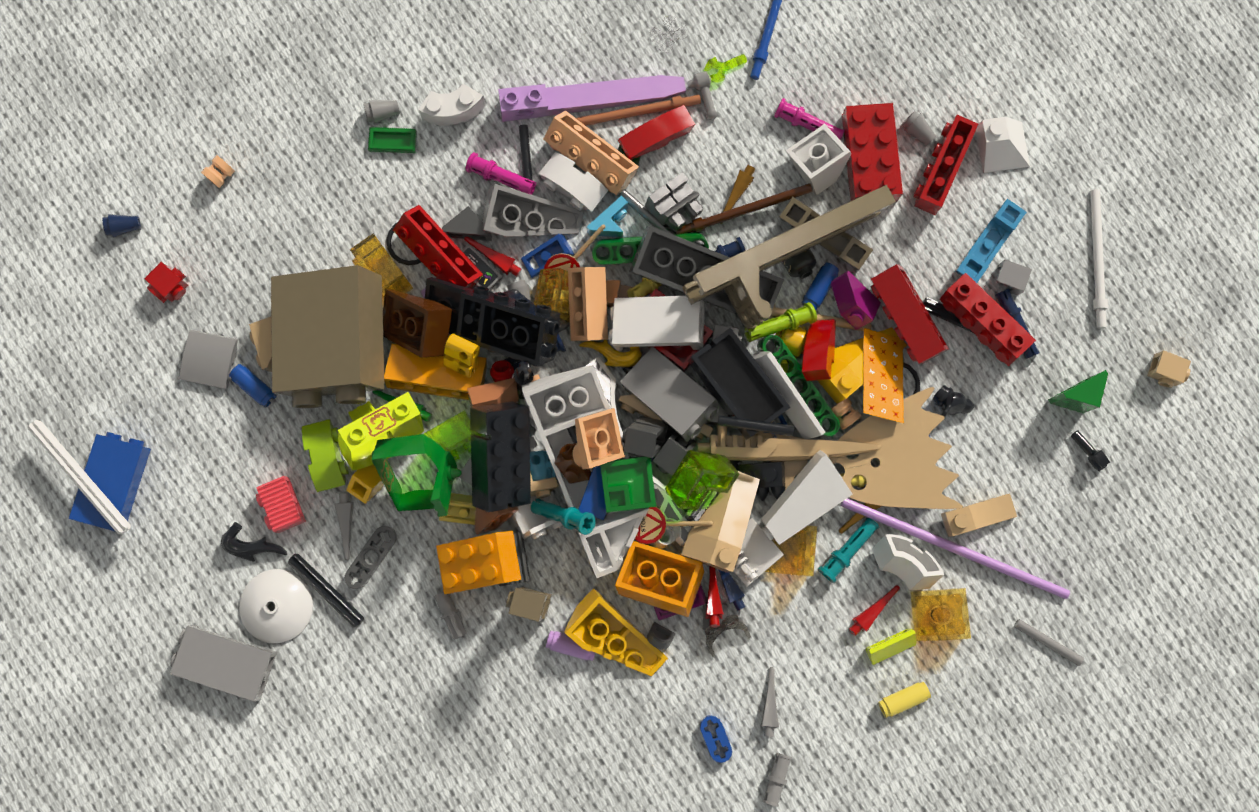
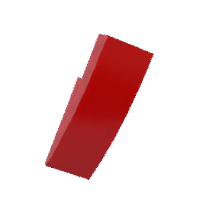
M682 105L635 128L619 138L618 142L628 159L631 160L668 145L670 141L690 133L696 124L686 107Z
M835 319L818 320L809 326L802 363V373L806 381L831 379V365L834 363Z

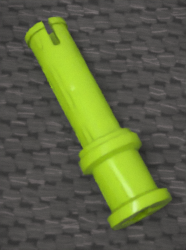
M808 302L801 308L795 310L788 309L779 317L763 321L755 329L748 330L745 327L744 334L747 341L752 342L788 328L795 330L802 324L808 322L810 324L817 321V313L814 306Z

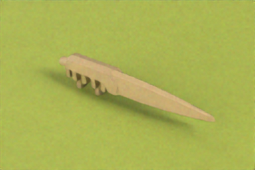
M718 424L717 435H710L709 443H698L697 451L709 452L711 460L752 461L812 459L819 450L831 458L871 452L881 448V445L831 440L768 438L763 442L762 435L752 436L746 440L743 435L728 436L727 427L719 426Z

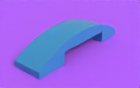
M1006 199L955 272L961 276L967 273L978 283L993 258L1027 212L1009 199Z

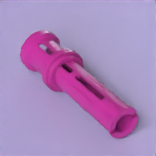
M782 98L774 115L775 118H783L791 122V125L794 127L800 125L811 131H815L823 124H826L841 140L845 130L806 113L805 109H803L804 107L800 106L798 108L786 102L785 98Z
M475 152L467 160L465 170L468 173L474 172L483 176V179L486 181L495 180L530 195L535 191V181L499 167L494 160H485Z

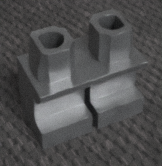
M683 172L666 183V186H662L648 196L644 205L662 226L668 224L675 232L681 229L687 222L681 213L686 211L691 219H694L703 211V207L697 200L699 193L691 189L687 183L688 178Z

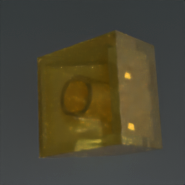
M966 588L910 592L916 641L971 639Z

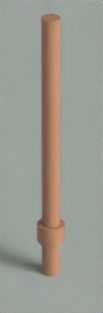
M700 95L684 98L676 96L668 101L588 115L576 119L587 126L671 110L682 105L685 107L701 104Z

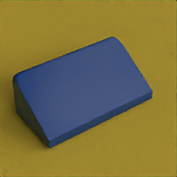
M599 465L593 468L578 510L581 513H592L596 518L604 520L607 513L601 467Z

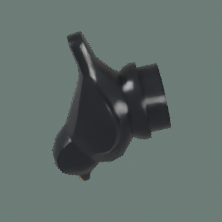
M946 385L942 386L932 399L936 402L937 406L942 408L943 412L941 415L944 417L947 414H968L974 408V403L970 399H967L962 393L954 392L951 387L948 388Z

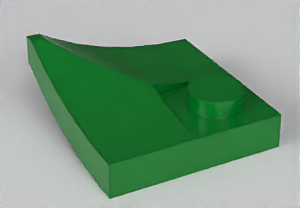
M650 457L626 458L600 465L606 513L656 507Z

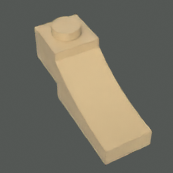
M1009 493L941 513L948 537H952L1015 518L1017 514Z

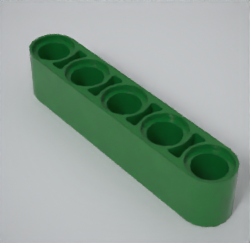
M700 233L673 234L690 242L702 241L704 243L703 247L709 249L706 238ZM642 236L597 240L592 247L593 259L598 264L603 265L632 263ZM629 245L633 248V251L629 255H623L620 252L621 247ZM599 247H606L609 249V254L600 257L596 250Z
M776 335L761 338L758 341L757 350L767 351L766 343L768 340L774 342L775 350L772 352L773 356L779 364L782 360L788 362L789 369L785 373L793 385L798 379L802 382L803 387L799 394L807 406L811 399L815 400L816 409L812 413L822 426L824 419L827 418L829 420L830 427L823 436L835 435L840 428L838 418L812 381H806L802 373V367L783 340Z

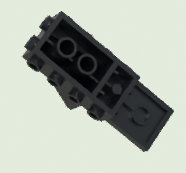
M434 277L426 279L425 299L436 301L452 309L450 334L460 336L490 352L499 353L511 359L521 360L533 366H543L545 363L554 360L557 354V334L560 331L561 323L559 322L560 313L552 311L550 306H536L515 289L493 293L484 286H475L474 289H470Z

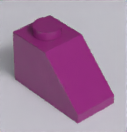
M849 270L832 280L831 287L840 315L855 330L872 322L881 302Z

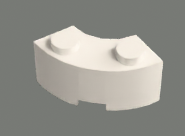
M462 84L456 91L448 94L430 91L418 111L421 118L429 123L450 126L471 120L484 109L486 103L482 94Z
M555 152L538 173L545 180L543 184L551 191L557 190L571 200L570 204L577 210L581 211L584 209L592 212L608 192V189L588 171L584 174L575 168L574 165L576 163Z
M885 534L872 548L880 571H888L897 575L905 582L909 591L930 589L944 576L940 565L927 550L921 551L911 544L913 541L908 538Z

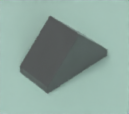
M469 206L442 227V230L449 238L464 239L465 237H470L473 240L492 241L491 233L483 231V222Z

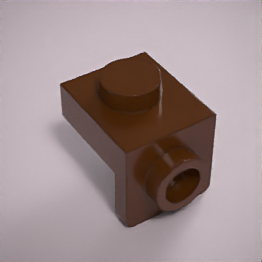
M577 443L564 445L554 462L569 484L588 481L592 474L590 469H582V467H579L574 462L573 449Z

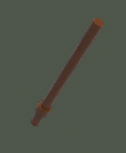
M808 183L704 219L701 217L693 219L692 223L684 225L676 233L688 234L695 231L696 233L705 231L707 227L790 200L792 197L796 198L813 192L812 186Z

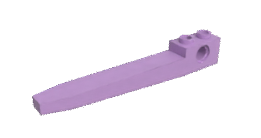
M658 75L547 88L545 84L498 89L502 122L559 115L564 111L574 113L663 101L684 94L686 87L684 77Z

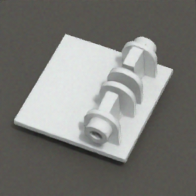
M753 518L748 522L742 548L734 568V572L747 587L784 555L774 542L767 538L762 528Z

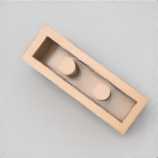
M605 267L568 268L571 341L608 339Z

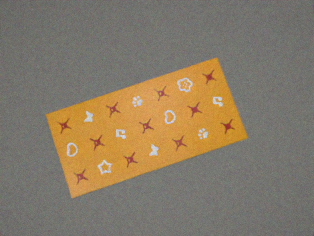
M863 328V413L904 423L903 340L901 341L898 337Z

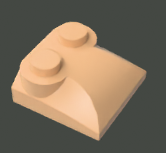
M615 408L575 419L577 444L573 449V459L579 467L590 469L625 457Z

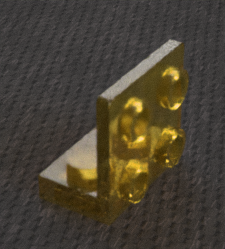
M561 268L540 269L534 304L536 306H550L552 311L560 313V320L570 323L568 271Z
M806 526L780 545L773 541L784 555L765 572L813 576L817 527Z

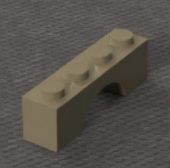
M792 197L779 217L795 228L820 215ZM846 232L819 244L858 271L873 251V249Z
M525 587L515 588V591L509 592L506 607L510 608L508 614L538 622L541 621V618L546 619L552 594Z

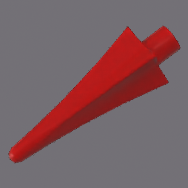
M470 237L464 238L467 243L481 252L506 275L509 272L516 277L520 274L522 269L515 265L514 258L490 249Z
M709 566V590L705 619H710V627L716 628L720 626L719 619H723L722 615L724 613L718 591L716 570L714 567Z
M895 585L877 602L853 618L854 624L849 628V631L854 636L861 630L867 632L886 604L900 590V587Z

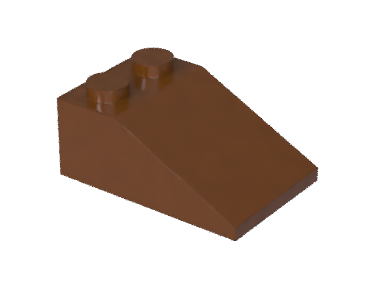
M385 289L383 337L421 358L446 356L444 350L449 335L452 309L436 301L392 289Z

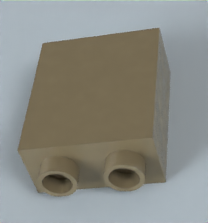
M359 265L272 276V392L291 396L292 407L319 408L322 407V396L336 395V403L361 404L366 402V391L385 390L382 276Z

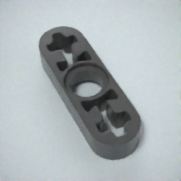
M381 526L375 530L345 573L344 579L348 587L360 589L367 584L397 540V534L393 528ZM389 531L390 542L384 541L380 546L384 548L383 553L377 547L371 546L373 542L377 545L382 539L379 536L381 532L386 533ZM370 550L375 551L378 556L377 561L372 565L367 564L364 558L365 554ZM360 562L363 567L369 568L370 571L367 573L366 570H363L360 575L362 582H355L353 584L351 574L360 571L362 567L357 566Z

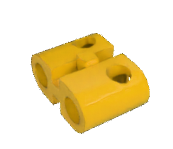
M451 334L445 344L444 354L446 356L444 357L443 365L471 378L478 366L479 358L477 356L479 355L480 346L460 336Z

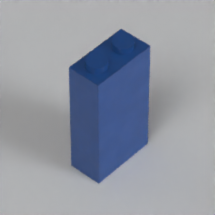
M107 432L106 436L96 434L84 472L128 522L151 449L143 447L145 442L130 438L129 442L121 441V435ZM78 488L69 519L115 531Z

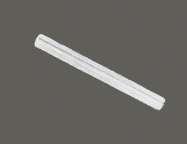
M33 421L28 426V430L117 534L122 535L131 528L127 520L41 421Z

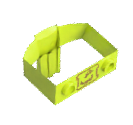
M409 392L376 410L370 401H367L362 406L360 405L348 412L352 423L338 430V443L341 454L352 471L373 465L372 452L375 449L377 440L419 435L424 432L421 414Z

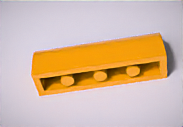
M392 344L384 373V382L386 387L391 389L469 400L467 388L484 385L487 358L477 356L479 358L477 369L474 375L468 378L443 365L445 356L421 358L397 344Z

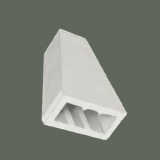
M819 450L762 517L761 520L765 525L762 530L770 541L775 539L780 545L853 495L827 454Z

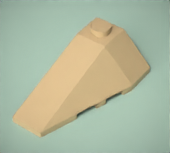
M736 471L699 519V521H712L713 525L693 526L688 532L681 555L724 572H733L742 548L760 479Z

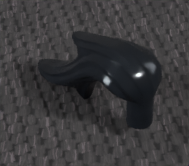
M234 522L221 538V546L226 552L255 562L253 555L258 553L273 552L288 555L287 551L280 545L266 542V536L255 542L239 540L235 536L240 532L242 526L237 522Z

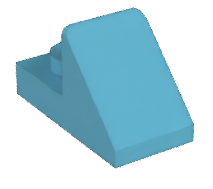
M622 195L587 226V233L590 236L604 224L605 229L598 236L623 238L622 229L614 222L615 220L619 222L628 213L626 211L628 209V202Z

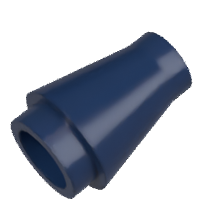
M108 214V217L102 218L105 235L112 236L113 238L141 229L138 215Z

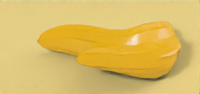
M607 339L603 340V342L585 341L579 345L580 347L591 348L600 352L607 360L604 363L606 366L633 367L639 362L642 355L639 347H630L628 352H619L612 348Z

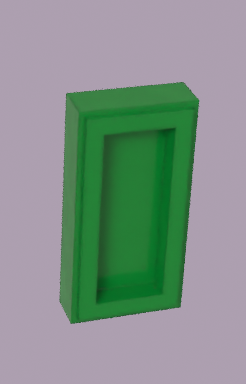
M369 127L368 151L416 153L417 130Z

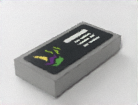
M470 244L462 250L483 274L476 285L487 287L490 291L503 277Z

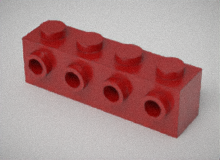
M956 115L951 123L946 122L941 132V136H944L941 144H936L931 155L935 159L932 164L928 163L922 175L926 179L923 185H918L913 195L914 198H917L914 207L932 215H936L942 208L978 127V123L960 115Z
M417 205L402 214L393 231L437 279L473 289L483 274L420 205Z
M967 273L963 274L939 299L948 311L953 312L960 319L964 327L970 329L978 337V340L983 345L988 346L995 353L997 359L1008 367L1036 341Z

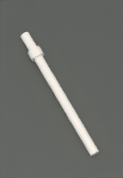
M1093 189L1090 190L1095 284L1093 310H1096L1097 329L1107 328L1106 310H1108V299L1105 298L1100 190Z

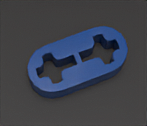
M708 715L700 723L701 733L712 759L719 763L726 762L732 755L730 742L720 719L716 716ZM709 720L713 723H718V726L715 728L717 736L714 738L709 730L705 731L704 729L708 726L707 721ZM717 740L720 741L722 747L727 746L728 750L724 752V757L714 754V751L717 750L715 744Z

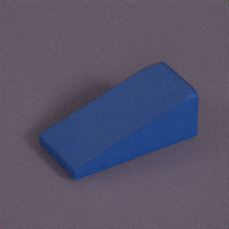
M559 233L523 256L521 260L531 278H534L544 272V265L553 255L563 253L574 256L575 254L565 236ZM533 257L539 266L538 269H533L530 265Z

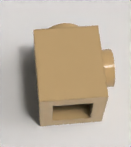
M1163 350L1154 354L1147 376L1159 380L1158 384L1161 386L1172 388L1187 381L1191 372L1189 369L1191 361Z

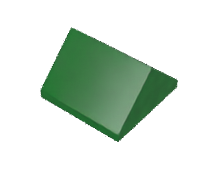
M1105 370L1095 374L1048 400L1050 404L1080 413L1100 408L1108 373Z

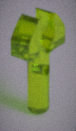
M741 54L722 63L714 57L709 59L704 71H709L712 68L719 69L716 74H712L710 77L712 82H721L725 80L724 74L726 71L746 63L747 58L744 54Z

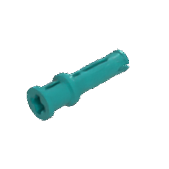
M539 498L531 503L532 513L561 522L566 529H576L579 533L588 535L595 527L596 520L592 513H581L575 507L563 508Z
M867 517L839 550L831 553V558L823 567L819 566L817 568L818 571L831 583H835L836 577L844 568L850 566V559L874 532L880 528L873 519Z

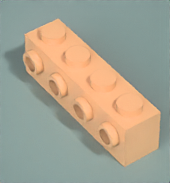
M567 111L553 118L543 138L552 149L559 151L574 161L575 165L583 171H588L609 192L614 193L616 196L628 187L639 168L638 165Z

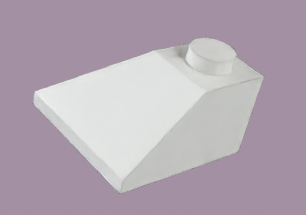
M1008 117L984 119L980 122L976 129L983 173L1030 167L1022 122Z
M823 124L786 150L804 181L807 184H811L812 190L816 195L837 182L851 156V151L826 124Z

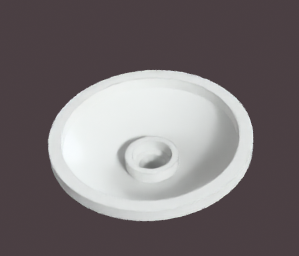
M282 569L268 570L255 576L243 590L239 604L240 617L247 631L255 638L267 643L286 642L297 637L308 625L313 612V597L306 582L297 574ZM270 602L275 603L273 611H270L268 608Z

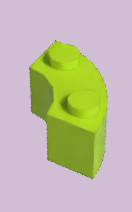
M330 419L302 426L304 451H309L311 465H308V469L316 491L321 492L346 485L345 475L349 474L346 461H342L340 455L338 428L333 427Z

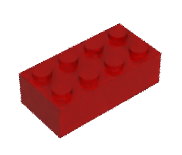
M893 103L846 106L842 114L843 130H845L844 143L851 151V156L847 161L850 201L887 185L895 201L898 202L903 194Z
M896 264L871 278L873 285L870 287L876 298L882 299L885 303V306L882 307L889 320L892 319L897 324L894 330L901 341L906 340L909 346L906 351L913 362L918 361L919 364H923L949 350L902 266Z

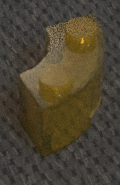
M374 233L350 249L355 256L352 260L355 265H359L382 276V298L385 297V289H392L403 293L413 289Z

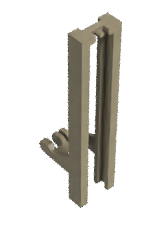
M885 185L693 276L694 281L684 285L682 288L691 305L725 289L742 324L748 330L755 329L757 325L759 326L760 323L762 324L765 319H769L772 315V308H770L769 302L761 299L759 295L760 272L881 214V210L891 206L896 201L888 186Z

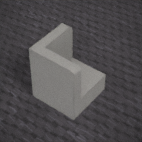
M1006 259L998 265L997 269L1000 272L996 281L999 284L1010 287L1011 294L1019 296L1025 291L1032 269Z

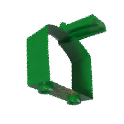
M424 434L377 440L375 449L372 452V462L397 511L435 509L438 512V517L447 516L453 481L462 474V471L457 468L456 461L450 451H445L438 443ZM426 454L439 471L436 475L433 490H414L402 494V488L387 457Z

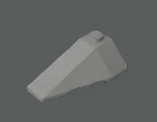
M494 184L488 188L483 209V231L503 237L557 235L559 233L563 235L578 234L584 211Z

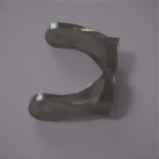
M737 615L726 617L719 627L713 628L709 626L705 629L706 646L712 657L715 656L712 645L716 638L725 630L742 629L748 639L752 638L747 626L739 620Z

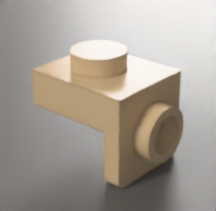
M530 472L531 496H536L537 499L550 496L551 492L558 487L556 477L533 481Z

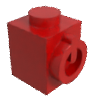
M160 262L144 278L149 283L147 289L163 303L167 299L173 302L182 298L188 286L183 280L186 276L176 267L171 269L163 262Z

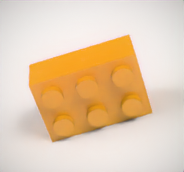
M513 531L496 532L436 545L444 595L521 580Z
M633 541L615 587L621 596L689 617L704 575L703 563Z

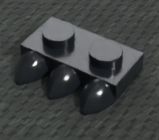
M784 462L741 464L735 468V472L739 471L760 479L756 495L761 501H764L768 496L769 487L776 499L785 491Z

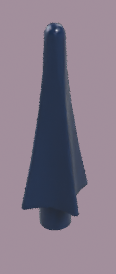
M718 569L729 604L733 603L737 611L745 608L746 606L742 600L745 596L729 572Z

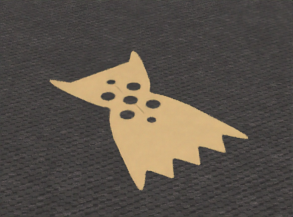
M934 387L927 388L903 399L904 423L872 415L851 428L838 440L881 445L879 450L860 453L855 459H848L846 456L829 458L833 464L839 463L844 467L845 473L842 479L853 494L850 498L886 507L959 509L963 507L962 504L942 494L943 490L958 478L959 475L936 466L937 461L952 446L929 437L930 432L945 417L921 408L931 396ZM761 433L753 435H762L763 442H765L768 438H773L774 434L772 435L771 433ZM775 434L776 438L779 439H803L800 437ZM873 458H878L880 460V465L878 467H873L871 465V460ZM807 460L771 461L784 462L785 490L792 483L794 477L808 463ZM855 475H862L866 478L867 484L864 489L856 490L852 487L851 480Z

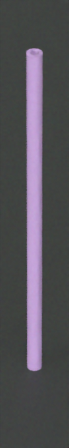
M847 498L840 503V506L1061 598L1067 599L1070 595V590L853 500Z

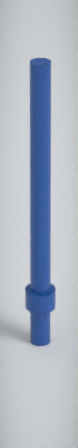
M782 0L772 1L759 48L755 50L753 56L754 64L750 78L754 80L759 79L762 66L767 61L769 54L767 50Z

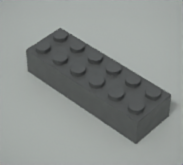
M646 226L629 272L685 294L682 287L694 281L693 276L730 257L653 226ZM762 271L759 273V295L761 299L768 301L770 308L773 309L784 279ZM725 289L703 299L704 302L737 314Z

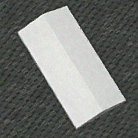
M756 351L752 357L791 407L785 413L802 438L811 439L826 433L773 354L769 351Z

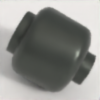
M808 249L782 263L791 277L804 279L813 273L812 269L817 262L812 251Z

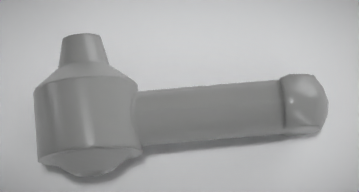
M706 71L696 73L693 79L688 81V87L695 88L701 92L707 118L713 120L717 117V113L709 90L711 77Z

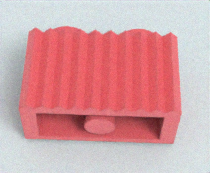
M282 476L256 487L258 491L256 500L259 506L265 509L267 516L264 517V520L269 530L280 533L306 522L289 477Z

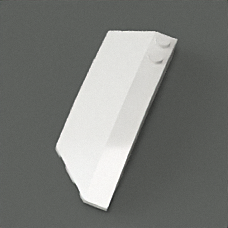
M594 365L546 376L522 386L524 397L567 505L579 509L589 480L569 484L554 462L564 445L573 444L567 428L575 425V419L610 409ZM624 452L625 457L620 459L629 458L628 453ZM649 508L608 512L604 520L595 517V527L590 534L583 535L579 533L596 578L620 570L624 562L623 558L628 548L631 547L637 535L638 527Z

